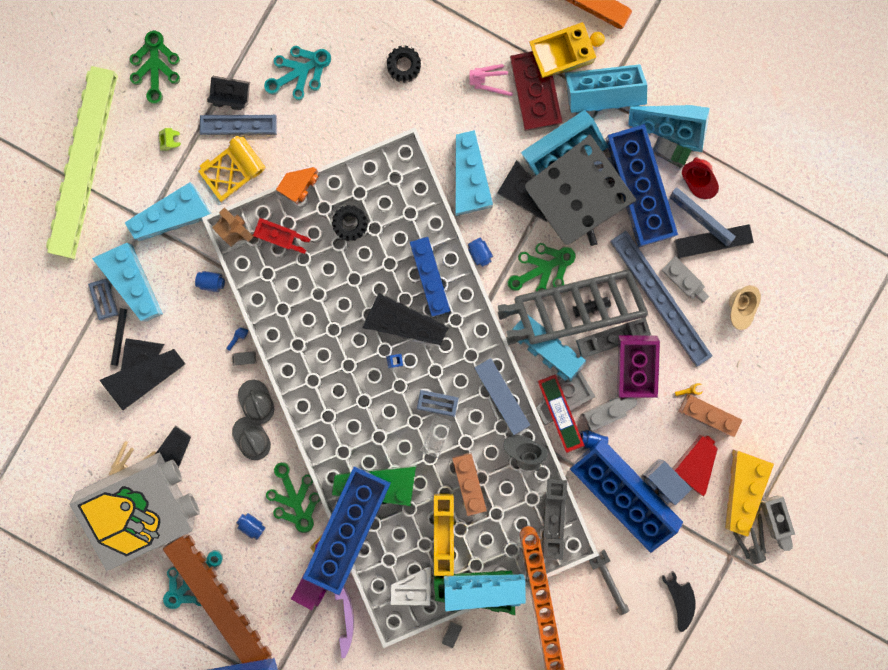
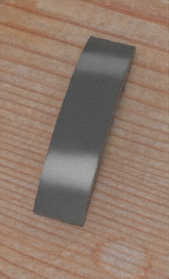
M646 317L576 340L581 357L586 358L617 347L618 335L650 336L651 332Z
M547 479L543 534L544 559L563 560L567 480Z

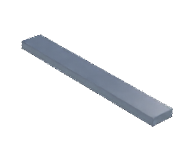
M627 230L612 239L610 243L632 272L634 278L694 365L698 367L710 359L712 354Z

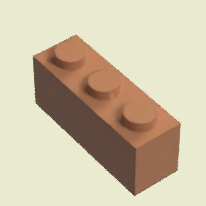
M686 394L678 411L730 437L736 436L743 421Z
M472 453L452 457L467 516L487 511Z

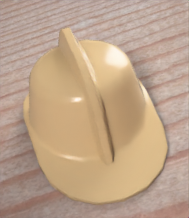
M745 286L734 291L730 296V318L736 329H747L754 319L761 301V294L756 286Z

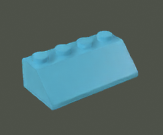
M640 64L565 73L571 113H580L583 110L619 109L621 107L647 104L648 85Z
M583 110L523 150L521 154L536 176L583 141L588 135L592 136L602 151L607 149L608 145L594 119ZM584 145L585 151L589 156L592 153V148L589 145Z

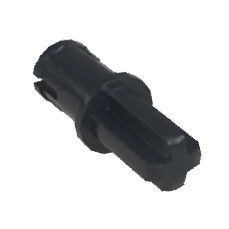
M603 297L602 300L605 307H611L609 297ZM588 300L587 303H584L588 314L592 313L593 315L596 311H599L595 300ZM572 306L575 318L580 317L577 306Z

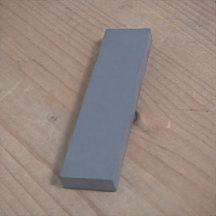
M200 115V135H277V115Z
M678 187L672 191L670 199L723 244L729 246L736 236Z
M490 358L474 367L512 434L515 435L529 427L530 424L493 360Z

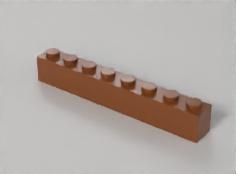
M185 534L167 543L163 551L241 663L271 659V650L268 646H263L260 641L261 636L256 630H252L248 617L245 614L242 615L238 610L240 607L237 601L229 597L227 594L229 591L223 582L220 584L216 578L218 575L214 568H209L205 562L207 561L205 555L201 551H197L194 546L196 545L194 539L190 535L187 536Z

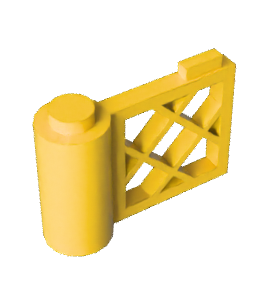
M234 137L229 141L230 145L225 151L212 161L207 159L200 165L201 169L198 172L220 202H223L266 169L244 137ZM226 155H229L232 160L231 168L221 167L222 159ZM211 167L217 168L216 179H209L205 172ZM221 169L230 170L229 181L219 180ZM234 171L241 172L245 177L239 183L232 182ZM219 182L228 183V191L224 195H221L218 191Z

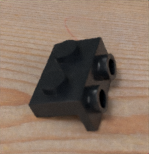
M213 75L211 77L210 95L207 98V102L212 103L216 107L226 105L231 106V109L242 110V108L244 109L248 105L250 82Z

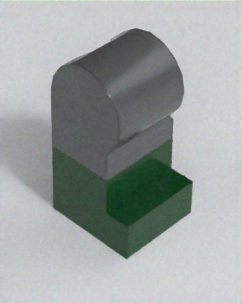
M662 137L657 138L653 147L655 155L679 168L685 165L692 151L687 147H682Z

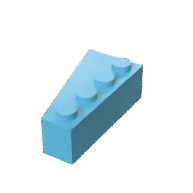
M125 243L92 258L140 321L146 322L163 314L132 244Z
M528 315L535 336L546 334L545 328ZM520 320L512 330L524 329L522 321ZM528 339L518 341L519 344L525 343L528 346L527 350L535 357L537 355L543 358L542 363L548 368L554 367L558 370L557 375L564 381L567 379L572 381L586 364V360L580 356L578 358L577 354L569 346L562 345L559 339L533 345L529 343Z

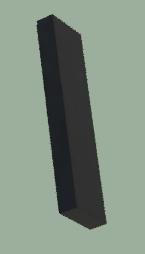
M750 224L727 229L736 236L729 246L723 244L710 232L675 239L678 259L754 243Z

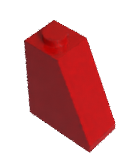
M699 435L672 468L693 490L703 497L707 492L718 450L714 445L715 441L707 435L705 437Z

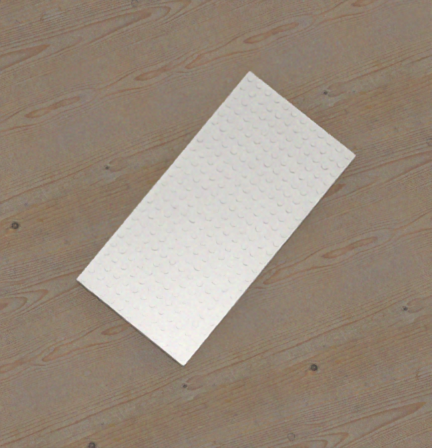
M416 127L318 168V180L313 186H309L307 197L303 202L300 201L298 205L277 192L276 188L278 186H275L226 207L234 217L238 214L245 221L243 226L252 235L259 218H262L310 238L309 243L295 238L292 244L303 247L306 250L305 254L292 249H285L253 237L249 242L240 240L231 247L212 228L219 221V212L221 210L202 217L328 518L330 519L340 497L332 495L334 476L336 474L349 473L354 466L369 471L416 465L411 506L382 502L351 570L383 648L473 610L445 611V603L435 601L434 494L454 495V574L512 570L513 575L524 574L525 587H527L529 583L519 533L526 526L533 527L540 538L543 553L547 479L566 480ZM342 206H357L366 215L368 227L365 234L360 239H356V241L342 240L333 230L332 217L335 215V211L339 210ZM353 216L345 217L342 222L343 228L348 231L354 230L357 226V219ZM429 237L450 308V312L434 317L431 316L410 245L411 241ZM378 293L449 326L441 345L363 329L362 327ZM401 354L403 366L388 369L386 356ZM392 358V359H393V365H396V364H397V359H396V358ZM490 358L493 360L530 424L529 427L515 435L525 436L542 445L548 451V457L542 462L539 471L521 469L516 459L509 456L503 448L506 438L513 436L474 369V367ZM420 390L459 397L455 417L418 410ZM423 395L424 399L454 404L453 400ZM422 402L421 405L424 407L452 412L453 409L449 407ZM471 452L487 511L467 516L452 457ZM568 482L565 501L563 560L544 559L547 578L599 556ZM529 535L525 540L530 541L534 536ZM531 554L529 559H534L537 554ZM427 567H431L430 606L391 605L392 584ZM535 572L533 577L539 576L541 572Z

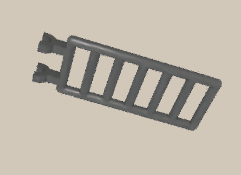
M623 270L519 295L514 299L515 304L498 305L499 320L519 313L524 329L506 331L508 345L515 344L524 339H528L532 345L648 316L647 308L630 270ZM626 278L639 311L627 312L615 280ZM608 282L620 316L609 317L597 284ZM590 287L602 320L590 321L579 289ZM572 292L583 325L572 327L560 293ZM553 295L565 329L553 331L542 300L543 297ZM535 301L546 334L535 336L523 302Z

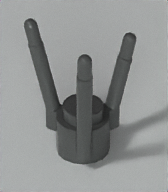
M758 514L760 545H758L754 528H750L754 546L749 547V551L739 535L733 532L746 559H750L752 564H759L767 560L761 514Z

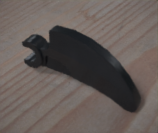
M671 571L673 578L667 580L665 575H662V580L667 584L674 600L678 618V630L684 632L689 627L695 614V595L690 582L679 584L676 581V573Z

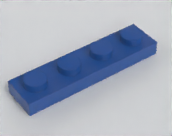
M429 237L411 241V249L431 316L434 317L450 312Z

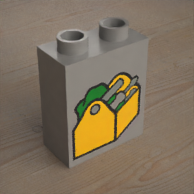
M160 452L76 491L69 504L106 572L193 530L194 516L200 514L198 504L191 493L182 495L176 484L182 481L177 464L174 460L165 462Z

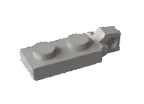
M676 256L661 269L688 297L690 296L692 299L697 297L702 303L710 297L703 290L705 286Z

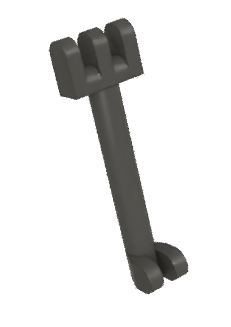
M604 549L601 551L603 559L597 556V562L594 563L593 558L588 561L593 570L599 568L618 608L616 610L620 616L628 613L630 610L628 605L624 603L607 569L606 564L611 561Z

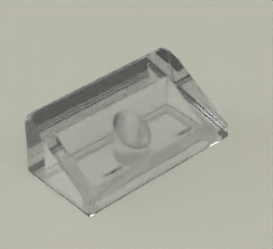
M434 415L420 452L439 458L452 421Z

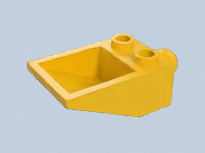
M581 22L531 40L529 44L541 76L544 78L576 70L594 63L597 57L592 46H602L605 42V37L601 32H594L589 38L585 25ZM582 49L585 50L586 55L581 53Z

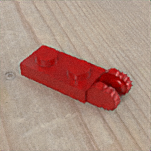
M259 218L253 234L256 238L305 254L306 250L303 247L292 245L294 239L297 238L305 243H309L311 240L294 230Z

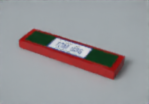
M556 374L539 380L538 384L566 453L584 447Z

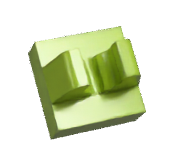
M164 128L159 131L160 151H168L179 147L181 142H174L173 136H179L180 132L172 130V128Z

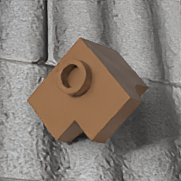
M225 207L219 212V221L212 227L231 247L240 240L249 242L254 237L243 226L245 221L238 214L234 217Z

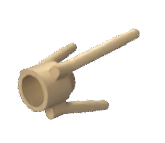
M127 441L123 443L115 462L111 466L112 469L109 475L128 467L125 463L131 456L134 448H130L120 462L128 444ZM153 451V452L150 453L148 456H146L144 459L153 456L156 452Z

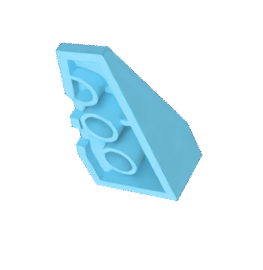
M694 105L631 106L628 125L636 127L645 124L648 134L653 133L682 147H687L692 151L702 152L710 108Z

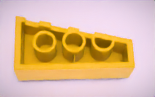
M733 449L725 528L748 537L774 464Z

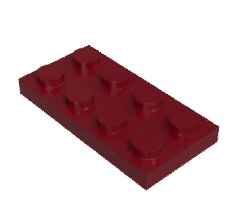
M532 51L511 55L510 61L524 131L562 124L553 75L542 78Z

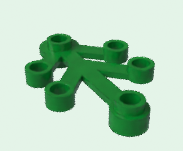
M152 30L146 34L145 44L130 56V62L134 66H140L142 64V57L150 51V58L137 72L130 75V81L135 85L141 84L143 81L142 77L151 69V89L147 91L146 98L150 103L156 105L163 100V94L159 90V69L168 77L172 84H178L181 79L177 72L172 71L159 58V50L168 57L171 65H178L180 57L163 44L164 37L159 31ZM158 38L157 43L153 44L152 39ZM173 56L177 57L175 62H171ZM135 57H139V61L137 63L133 62V59ZM173 75H177V79L175 81L171 80V77ZM135 76H139V80L137 82L133 81V78ZM154 94L159 95L157 100H153Z
M537 243L535 251L538 254L546 253L555 257L550 261L531 256L524 251L520 252L518 260L521 263H531L538 267L521 276L511 275L507 280L508 287L513 291L520 290L523 283L542 274L535 292L539 288L546 289L552 268L557 265L559 267L556 277L552 279V285L557 287L555 285L556 279L561 280V284L558 286L564 285L563 277L566 268L573 264L576 258L574 250L569 247H562L560 250L547 247L544 243ZM540 245L544 246V250L542 252L538 251V247ZM565 253H568L570 256L568 260L563 259ZM523 254L527 255L525 261L521 260V255ZM514 280L519 281V285L516 287L512 285Z
M280 462L275 466L274 473L277 477L282 478L289 498L279 494L275 489L268 490L266 498L269 501L275 500L294 508L296 515L287 513L283 507L275 508L273 515L277 519L282 518L294 523L295 528L299 532L307 533L314 526V520L311 516L316 504L321 499L318 492L311 493L309 496L310 502L304 513L301 505L309 486L313 483L311 475L306 474L302 477L301 487L298 494H296L289 477L290 467L287 463ZM281 466L286 468L285 473H280L279 468ZM305 477L311 478L309 484L304 482ZM269 492H274L276 494L275 498H270ZM312 495H317L318 501H313L311 499ZM281 509L283 515L278 516L276 510ZM307 520L308 525L302 526L301 521Z

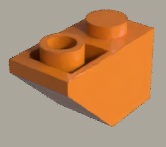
M311 167L286 173L276 188L277 192L298 205L300 201L303 202L307 197L309 186H313L318 180V170Z

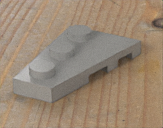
M581 371L572 381L569 379L564 381L562 379L559 382L570 411L595 398ZM543 399L536 407V410L543 423L547 425L553 422L546 401Z

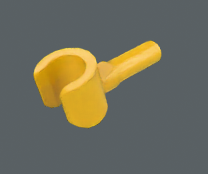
M692 384L690 388L676 391L675 396L691 393L693 395H700L703 391L696 392L695 387L702 384Z

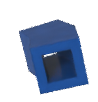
M401 354L386 356L388 369L403 366ZM392 358H396V359H397V364H396V365H393V359H392Z

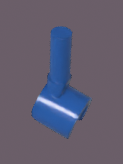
M242 327L238 328L226 349L230 351L239 338L245 340L248 330Z

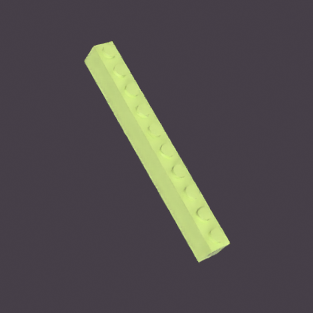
M91 66L90 71L86 74L87 85L81 95L82 107L77 112L78 124L73 129L74 141L68 150L70 158L64 167L65 179L59 189L61 193L60 200L55 205L57 213L51 223L52 234L51 238L47 240V253L71 259L76 257L118 75L112 70Z

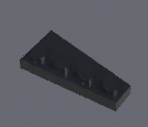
M378 293L362 328L441 345L449 326Z
M172 349L99 381L119 407L125 410L186 363L176 350Z
M175 425L155 454L160 452L165 462L174 460L179 468L191 435Z

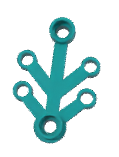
M293 46L290 49L291 56L293 58L304 57L310 59L305 64L277 55L274 58L276 67H288L294 70L277 80L274 78L267 79L264 83L266 92L271 95L277 94L281 86L299 77L297 86L293 90V97L296 100H302L305 96L303 90L308 72L314 67V76L310 80L309 86L313 91H318L321 88L320 79L323 68L331 63V54L326 49H318L315 52L301 49L299 46ZM295 49L300 51L298 55L293 54ZM324 56L325 61L320 62L319 57ZM283 59L282 64H277L276 61ZM313 82L319 83L316 88L312 87ZM275 84L276 89L270 90V85ZM297 91L302 92V95L300 97L295 96V93Z
M212 550L208 554L206 563L209 568L219 566L222 563V553L218 550ZM216 556L218 561L212 562L211 557ZM175 566L170 567L167 571L169 591L163 597L164 605L169 609H176L182 603H195L197 606H202L195 596L184 595L188 590H191L184 579L183 585L177 589L179 572ZM170 570H175L177 574L172 576ZM175 597L176 602H170L169 598Z

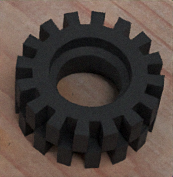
M401 45L397 49H392L393 51L388 54L389 57L387 58L388 73L398 82L403 81V83H406L408 80L409 82L412 81L420 73L421 59L418 52H415L412 47L411 49L408 48L406 45L405 47ZM402 57H406L411 61V67L407 71H401L396 66L397 61Z
M354 205L340 207L332 217L333 230L342 240L356 241V239H360L365 234L368 227L365 213ZM353 216L357 219V226L354 230L348 231L343 228L342 222L345 217Z

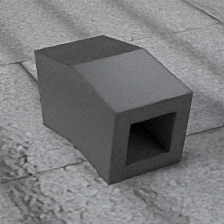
M256 352L233 353V366L256 364Z
M450 622L442 644L453 648L462 626Z

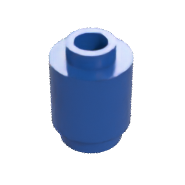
M481 237L468 244L470 248L468 251L477 266L481 265L484 267L492 262L491 258L494 256Z
M198 272L195 286L199 287L200 290L219 293L221 289H224L225 278H222L220 273Z
M249 513L246 516L242 514L236 522L239 525L237 529L251 539L255 538L257 540L266 528L262 525L261 521Z

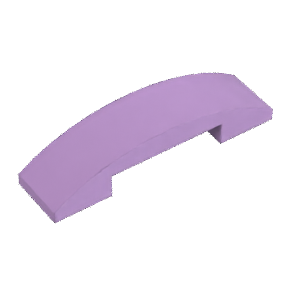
M344 585L341 594H335V600L343 599L347 633L339 638L341 658L346 657L354 633L353 606Z

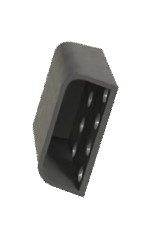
M588 135L583 141L525 185L526 191L565 245L572 244L636 201V198L591 135ZM584 145H589L592 148V153L589 156L585 151ZM595 161L602 162V171L598 170L594 164ZM606 177L614 179L615 184L612 188L605 180ZM623 193L626 196V201L624 203L621 202L616 194Z

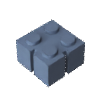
M661 459L655 461L642 474L646 478L643 481L651 489H657L659 491L657 495L667 504L672 503L676 505L692 490L667 462Z

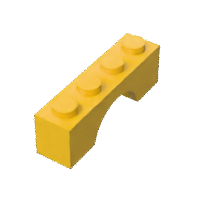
M434 494V576H454L453 494Z

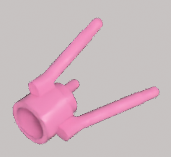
M503 64L470 70V85H475V89H484L509 96L513 95L512 92L482 85V83H485V77L507 75V71L485 72L503 68Z

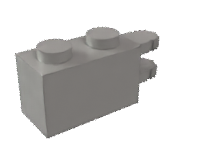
M616 397L583 412L582 415L589 431H594L627 416L626 411L636 407L637 400L632 397L620 400V398Z
M776 495L761 500L760 503L771 537L777 540L779 548L784 551H790L794 547L791 535H795V531L784 497Z

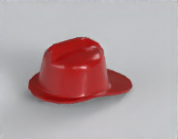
M698 157L684 165L682 176L693 195L700 199L715 197L719 191V184L713 173L712 165Z

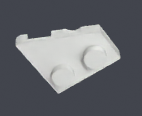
M427 567L392 584L391 605L430 606L431 567Z

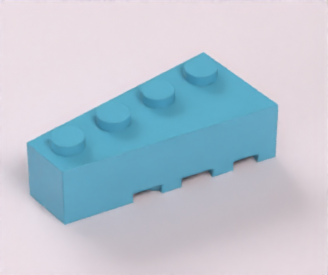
M475 130L456 134L455 216L492 208L493 202Z
M189 182L126 221L125 225L134 239L142 241L171 230L179 229L180 227L202 221V217L212 213L196 187Z
M524 574L444 576L445 611L526 604Z

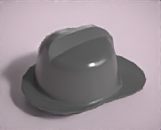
M253 379L241 385L238 398L246 418L254 424L268 422L274 415L275 408L265 384Z
M242 417L235 422L232 428V435L242 454L251 460H260L268 455L271 449V442L262 425L254 424L246 417Z
M513 435L504 441L503 448L505 452L516 459L518 466L523 470L539 471L542 462L548 457V451L545 447L525 436Z

